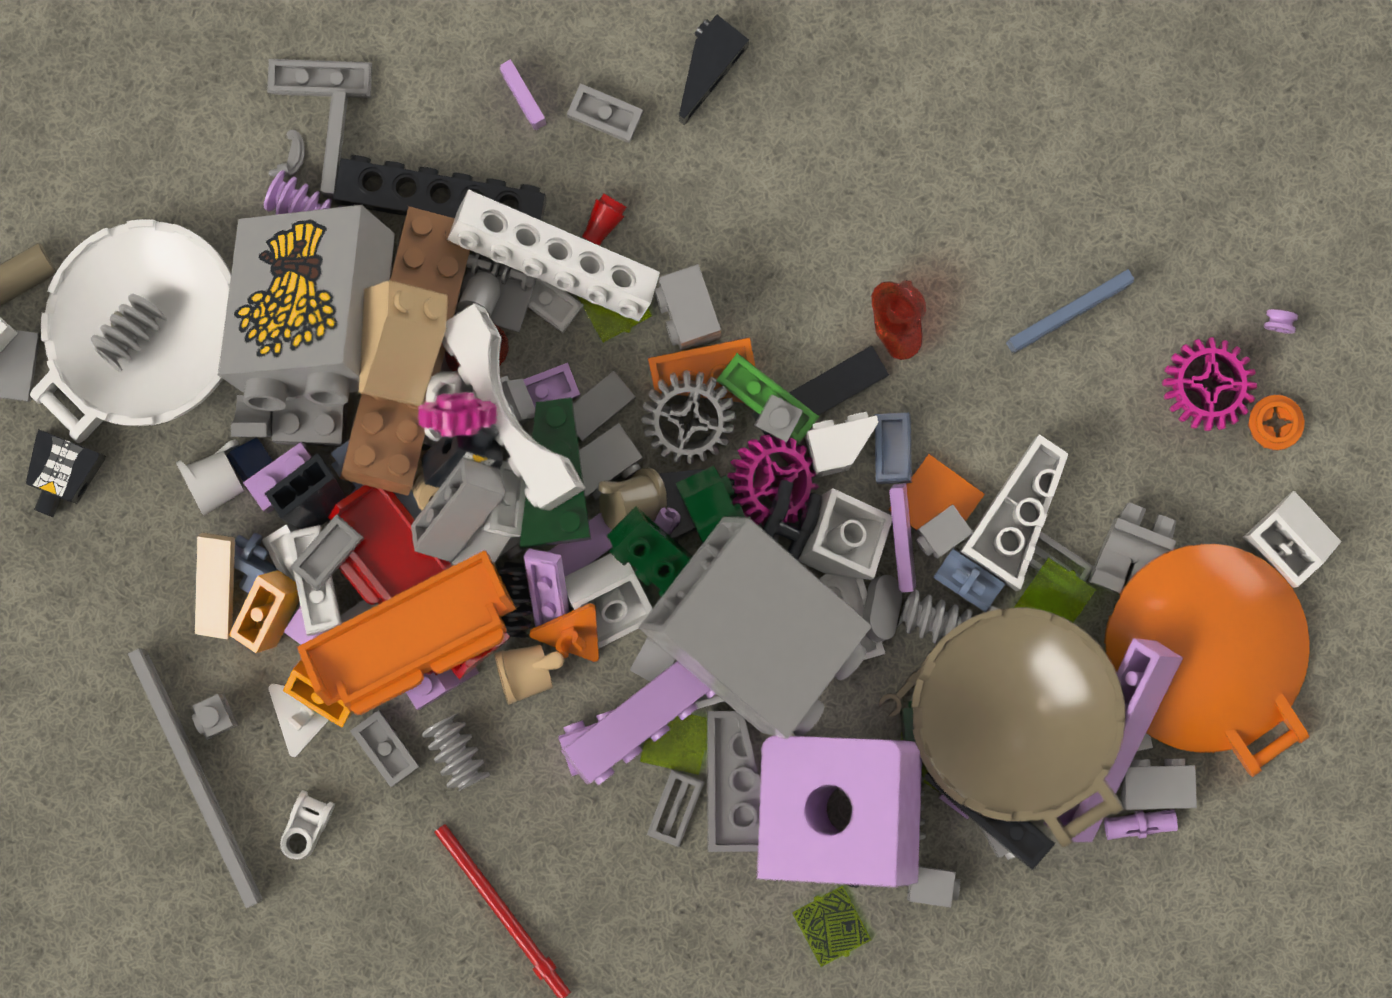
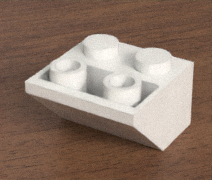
M867 412L847 416V420L842 424L834 425L833 420L813 424V428H811V431H808L805 439L809 456L813 460L812 469L816 473L815 478L848 471L878 424L877 416L868 417Z
M1292 491L1242 537L1263 560L1274 567L1286 579L1292 588L1300 586L1328 559L1341 543L1340 539L1295 491Z

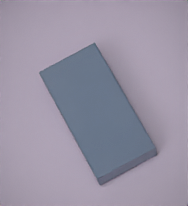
M910 413L875 414L878 419V424L875 427L876 483H912Z

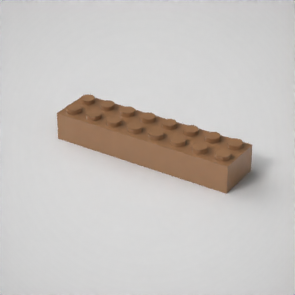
M409 206L390 281L447 295V321L454 317L470 250L447 240L455 218ZM441 343L430 379L441 370L446 350L443 343ZM361 393L340 479L408 496L413 485L425 436V429L423 426H419V406ZM425 393V396H424L422 405H425V402H426V393Z

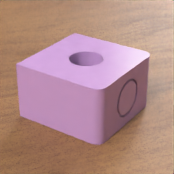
M771 736L766 739L762 746L757 879L890 887L917 884L922 759L916 743L903 740L789 736L788 739ZM838 787L847 793L853 807L852 819L842 832L831 824L827 815L828 799Z

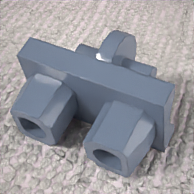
M254 533L249 540L241 535H238L235 539L234 568L245 573L239 587L247 593L250 592L258 575L277 570L275 565L265 560L269 551L259 546L262 536L258 533Z
M952 548L933 577L984 612L989 609L1005 585L1004 581L954 548Z

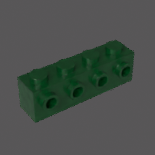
M637 506L607 535L613 547L610 550L611 554L624 566L628 562L636 568L634 573L647 586H650L652 583L660 589L658 593L661 597L693 557L690 552Z

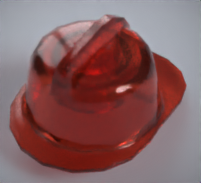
M904 280L901 283L881 282L874 288L871 295L876 334L891 357L899 360L910 359L919 352L922 345L921 321L926 313V301L922 293L913 286L911 280Z

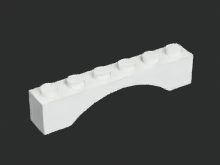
M473 304L446 321V331L442 343L450 355L456 356L461 365L458 367V372L468 386L472 385L477 394L476 398L481 399V401L496 403L497 421L494 425L498 429V435L495 439L501 446L505 445L511 456L508 458V463L517 476L523 477L528 486L525 488V493L532 505L550 511L585 490V487L569 458L553 453L537 443L521 427L512 414L504 396L500 379L499 353L502 337L486 309Z

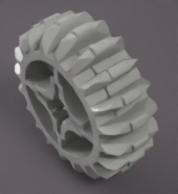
M689 370L684 371L683 381H678L677 375L671 373L670 381L672 384L668 386L664 380L660 379L658 386L662 393L651 389L649 397L655 402L647 401L643 404V409L650 412V414L642 416V423L651 425L644 430V434L646 437L656 436L651 441L652 448L655 449L664 444L661 451V456L664 458L671 451H674V462L676 463L680 462L682 454L687 455L688 464L694 463V454H699L702 462L707 461L706 450L709 449L712 454L718 455L719 448L716 442L727 445L729 439L723 433L734 432V426L726 422L736 418L734 411L726 410L733 405L732 398L721 399L727 393L724 386L719 387L715 391L713 390L717 383L716 378L711 377L704 384L703 372L697 373L696 381L690 380ZM690 392L684 403L679 405L670 404V406L665 405L673 396ZM700 395L705 396L713 403L718 413L717 419L710 418L709 414L699 409ZM693 403L694 418L697 419H691L684 431L683 417H680V415L686 416ZM660 415L668 417V421L678 426L677 440L668 435L663 429L659 418ZM708 428L713 429L705 438L696 442H687L693 432L698 430L707 431Z

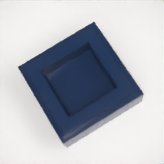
M257 437L235 448L226 455L243 482L273 462Z

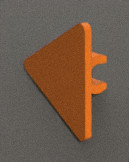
M592 603L530 630V638L556 647V650L564 658H567L569 653L592 662L599 660L596 606Z

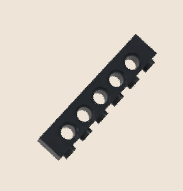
M351 155L350 160L343 158L340 160L333 198L340 205H362L368 210L406 216L410 206L455 218L467 191L471 190L501 204L506 200H514L519 204L517 211L543 221L547 201L546 194L540 193V188L533 185L521 184L520 189L506 187L507 183L498 179L487 178L486 183L472 181L473 177L471 175L463 173H452V177L438 175V170L429 167H419L418 171L405 169L404 164L394 161H385L384 165L372 164L370 158L359 155ZM374 176L382 178V186L377 191L370 192L365 189V183L369 178ZM407 182L414 183L417 188L411 197L405 198L399 195V188L402 184ZM437 189H448L451 192L450 198L444 203L434 202L432 196Z

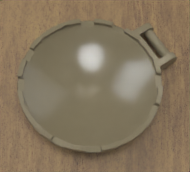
M1006 608L985 612L968 619L950 631L929 654L928 660L915 685L912 701L913 734L921 759L928 772L950 797L983 816L997 820L1035 821L1044 819L1063 848L1073 842V837L1110 813L1116 815L1124 809L1105 779L1116 761L1124 736V695L1120 680L1110 659L1088 633L1069 620L1050 612L1031 608ZM1099 792L1104 801L1064 826L1059 816L1094 793Z

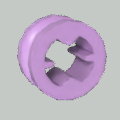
M1267 310L1266 315L1269 316V321L1264 324L1265 329L1287 334L1295 333L1296 328L1293 327V322L1298 320L1297 314L1283 310Z

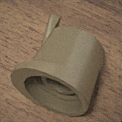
M646 467L637 470L631 479L622 482L601 481L599 483L601 516L605 524L612 530L635 506L653 521L657 518L661 508L665 507L667 509L664 482L660 475L652 468Z

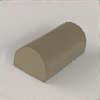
M40 243L0 264V306L49 279L57 272Z

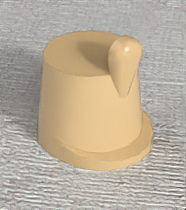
M541 645L506 651L502 650L494 653L508 705L553 688L549 670L559 669L564 663L563 655L557 651L545 656Z

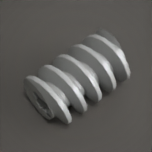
M136 294L128 296L132 307L126 304L119 306L123 317L116 314L110 316L113 327L106 324L100 327L105 338L98 335L91 337L96 352L120 372L123 369L117 360L119 358L129 362L132 360L127 349L141 350L136 339L139 337L146 341L150 340L145 329L147 327L156 331L160 329L154 319L158 317L167 321L165 315L156 306Z
M915 589L904 603L896 629L904 621L906 622V633L910 634L917 626L919 627V638L923 639L930 631L932 632V643L936 644L942 636L945 637L955 627L972 618V612L966 609L959 616V608L956 604H953L946 612L945 600L940 599L933 607L932 595L929 594L920 602L919 590Z
M457 713L428 727L422 733V736L424 738H435L428 746L430 751L441 750L434 758L435 763H447L440 771L442 776L453 775V778L446 786L447 788L458 787V791L489 777L490 773H478L477 770L484 764V760H472L471 757L478 751L477 746H465L472 738V735H460L459 732L465 727L466 723L465 721H453L459 714Z

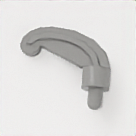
M289 130L286 134L287 138L292 140L287 163L279 164L277 169L270 170L268 172L269 176H276L282 170L286 171L284 177L292 176L303 165L305 156L304 141L296 130Z

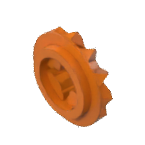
M1271 395L1259 400L1251 409L1248 426L1252 433V438L1262 445L1263 448L1278 451L1294 445L1299 440L1304 430V416L1298 404L1292 399L1282 395ZM1274 408L1279 419L1290 421V423L1279 427L1278 437H1276L1273 427L1262 424V422L1272 419Z

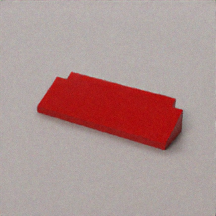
M363 485L338 502L328 517L332 520L337 514L364 538L341 564L339 569L364 601L370 605L381 604L452 567L449 561L414 551L411 524L415 519L391 491ZM505 632L504 639L500 644L451 668V670L460 680L506 643L510 636ZM431 670V671L425 673V674H432V673H434L436 676L439 674V673L434 672L433 670Z

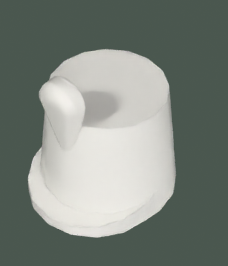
M235 439L226 443L214 455L188 465H185L182 461L176 462L203 516L244 491L226 457L230 451L240 446L239 442Z

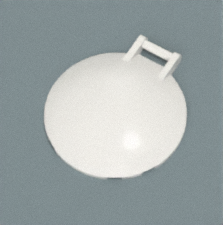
M149 219L126 221V224L110 229L104 228L88 237L67 256L55 273L47 291L50 294L45 313H42L41 341L45 343L46 354L49 360L47 365L50 371L33 388L30 396L38 404L43 403L70 431L69 436L76 443L86 440L103 420L125 426H149L178 418L201 404L223 380V378L218 376L231 271L220 254L208 242L192 231L176 224ZM136 294L156 306L165 315L167 321L158 317L154 319L160 329L158 331L148 327L145 329L150 340L146 341L139 337L136 339L141 350L127 349L132 360L129 362L119 358L117 361L123 369L120 372L96 352L91 337L98 335L105 338L100 327L104 324L111 326L110 316L115 311L120 312L119 306L121 304L132 307L128 296ZM58 388L85 414L80 420L53 395Z

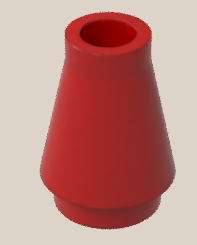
M603 193L599 200H595L582 237L600 246L603 240L625 217L623 213L627 207Z

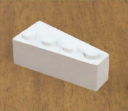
M1040 434L1034 438L974 528L973 534L968 537L959 551L1004 581L1007 586L1015 591L1021 590L1068 453Z

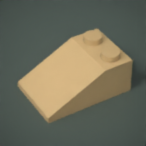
M390 280L364 289L359 393L416 406L422 405L446 331L447 295Z

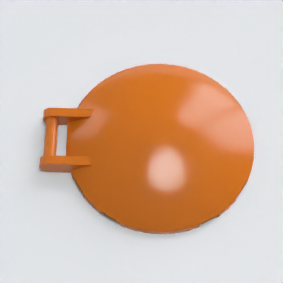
M1221 544L1187 545L1168 551L1151 560L1127 582L1119 594L1120 598L1115 605L1112 615H1109L1104 639L1106 654L1116 673L1133 638L1157 641L1183 658L1146 732L1149 736L1171 747L1190 752L1214 753L1232 749L1251 777L1260 773L1262 766L1296 742L1302 743L1310 737L1291 707L1301 690L1308 668L1310 654L1308 625L1305 613L1294 590L1274 567L1258 556L1240 548ZM1284 721L1289 731L1252 755L1247 746Z

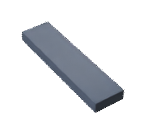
M1129 269L1011 337L1006 344L1011 352L1015 354L1126 289L1134 282V277Z

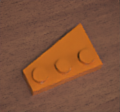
M750 338L649 357L648 361L654 390L662 393L658 386L660 379L670 386L672 384L670 381L671 373L677 375L678 381H683L685 370L690 371V380L695 381L697 373L703 372V383L706 384L711 377L717 379L737 353L755 366ZM717 382L713 390L715 391L722 387V385ZM728 390L725 396L721 398H732L733 402L744 403ZM684 392L677 395L688 396L690 392Z

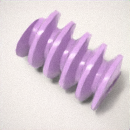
M285 170L280 171L268 188L264 201L265 210L270 212L276 209V215L329 209L332 200L328 198L325 202L319 204V191H316L310 197L306 196L309 188L307 184H304L298 190L295 189L297 182L295 176L288 182H284Z

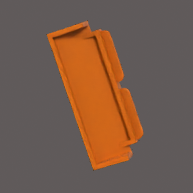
M483 550L299 645L297 649L315 693L325 704L330 706L342 699L344 706L350 712L353 711L357 715H362L420 685L424 679L423 674L431 670L436 673H443L500 644L504 639V633L507 632L501 617L516 610V607L486 550Z

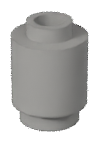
M479 272L470 278L457 305L458 312L460 313L469 306L476 304L485 308L491 317L501 295L500 281L494 275L487 272Z

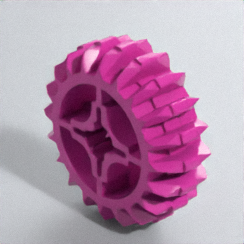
M1210 337L1207 339L1205 348L1203 342L1200 339H1196L1193 341L1194 351L1185 344L1181 347L1183 356L1176 353L1172 355L1171 360L1178 367L1172 365L1165 367L1164 371L1174 377L1162 381L1163 386L1173 387V391L1164 394V399L1170 400L1175 397L1177 403L1173 404L1169 410L1175 412L1181 407L1184 412L1179 416V421L1184 422L1189 416H1192L1191 428L1193 429L1198 428L1201 420H1204L1203 427L1205 431L1212 430L1214 420L1219 430L1226 428V419L1234 425L1239 421L1236 412L1246 415L1249 411L1242 402L1253 403L1255 400L1253 395L1246 393V390L1251 391L1257 388V383L1247 382V378L1256 374L1255 369L1245 371L1243 366L1250 361L1249 357L1246 356L1239 361L1236 358L1241 350L1238 346L1232 349L1230 353L1227 352L1229 345L1227 340H1223L1219 347L1216 348L1215 338ZM1205 357V365H1203L1200 376L1183 378L1188 365L1193 360ZM1216 359L1223 361L1229 366L1236 380L1225 377L1220 373ZM1209 376L1214 378L1212 381L1216 380L1217 385H1221L1211 390V392L1206 390L1208 387L1204 388L1203 384H1198L1208 379ZM1184 389L1195 391L1199 394L1203 410L1191 403ZM1236 391L1233 401L1226 409L1214 412V404L1217 403L1220 392Z
M761 435L759 441L757 439L749 440V449L740 448L737 450L741 460L733 459L730 461L732 466L736 468L735 473L727 474L729 479L734 480L732 487L737 494L732 504L739 503L742 506L745 517L750 516V520L756 525L762 523V526H764L770 509L763 506L757 497L768 496L773 501L777 495L780 481L786 480L791 483L793 481L791 502L782 522H797L798 514H803V510L806 508L805 502H808L810 491L819 488L818 484L812 483V477H815L816 473L809 466L813 463V460L809 456L804 457L807 448L799 445L796 446V440L793 438H789L785 442L775 436L771 438L770 435ZM776 453L782 456L789 465L778 467L775 461H771L769 454ZM754 471H755V472H756V477H755V480H754V482H753V474H754Z

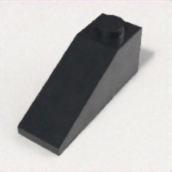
M718 14L711 22L706 19L694 34L697 39L694 44L679 112V122L683 125L688 122L749 47V39Z

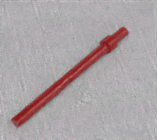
M444 824L434 833L534 965L532 970L540 980L544 979L558 998H565L569 995L571 991L555 971L556 965L549 956L545 958L447 825Z

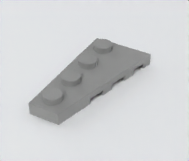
M707 711L708 852H758L761 781L745 718L737 711Z

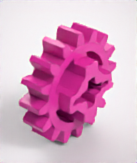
M473 393L440 394L437 396L436 402H425V405H419L418 408L419 426L441 431L442 436L475 435L480 427H491V424H496L497 421L496 403L481 401V399L474 397Z

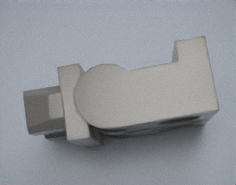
M1130 502L1127 503L1119 518L1113 519L1087 582L1110 592L1120 593L1127 582L1143 566L1156 557L1174 549L1176 540L1172 538L1175 532L1176 520L1159 514L1156 517L1152 530H1148L1140 526L1146 509ZM1132 563L1131 568H1130L1129 573H1128V576H1127L1126 581H1125V580H1124V579H1125V576H1126V574H1127V571H1128V569H1129L1130 564Z

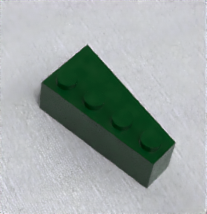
M572 398L536 402L532 438L553 453L569 458L584 485ZM585 490L550 511L540 509L539 506L534 507L525 495L520 538L521 549L591 540Z

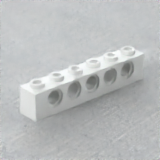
M471 190L467 191L458 208L447 239L464 249L472 250L497 263H502L519 270L527 276L540 279L556 286L560 290L568 291L593 304L601 305L638 322L652 302L654 289L660 274L657 270Z

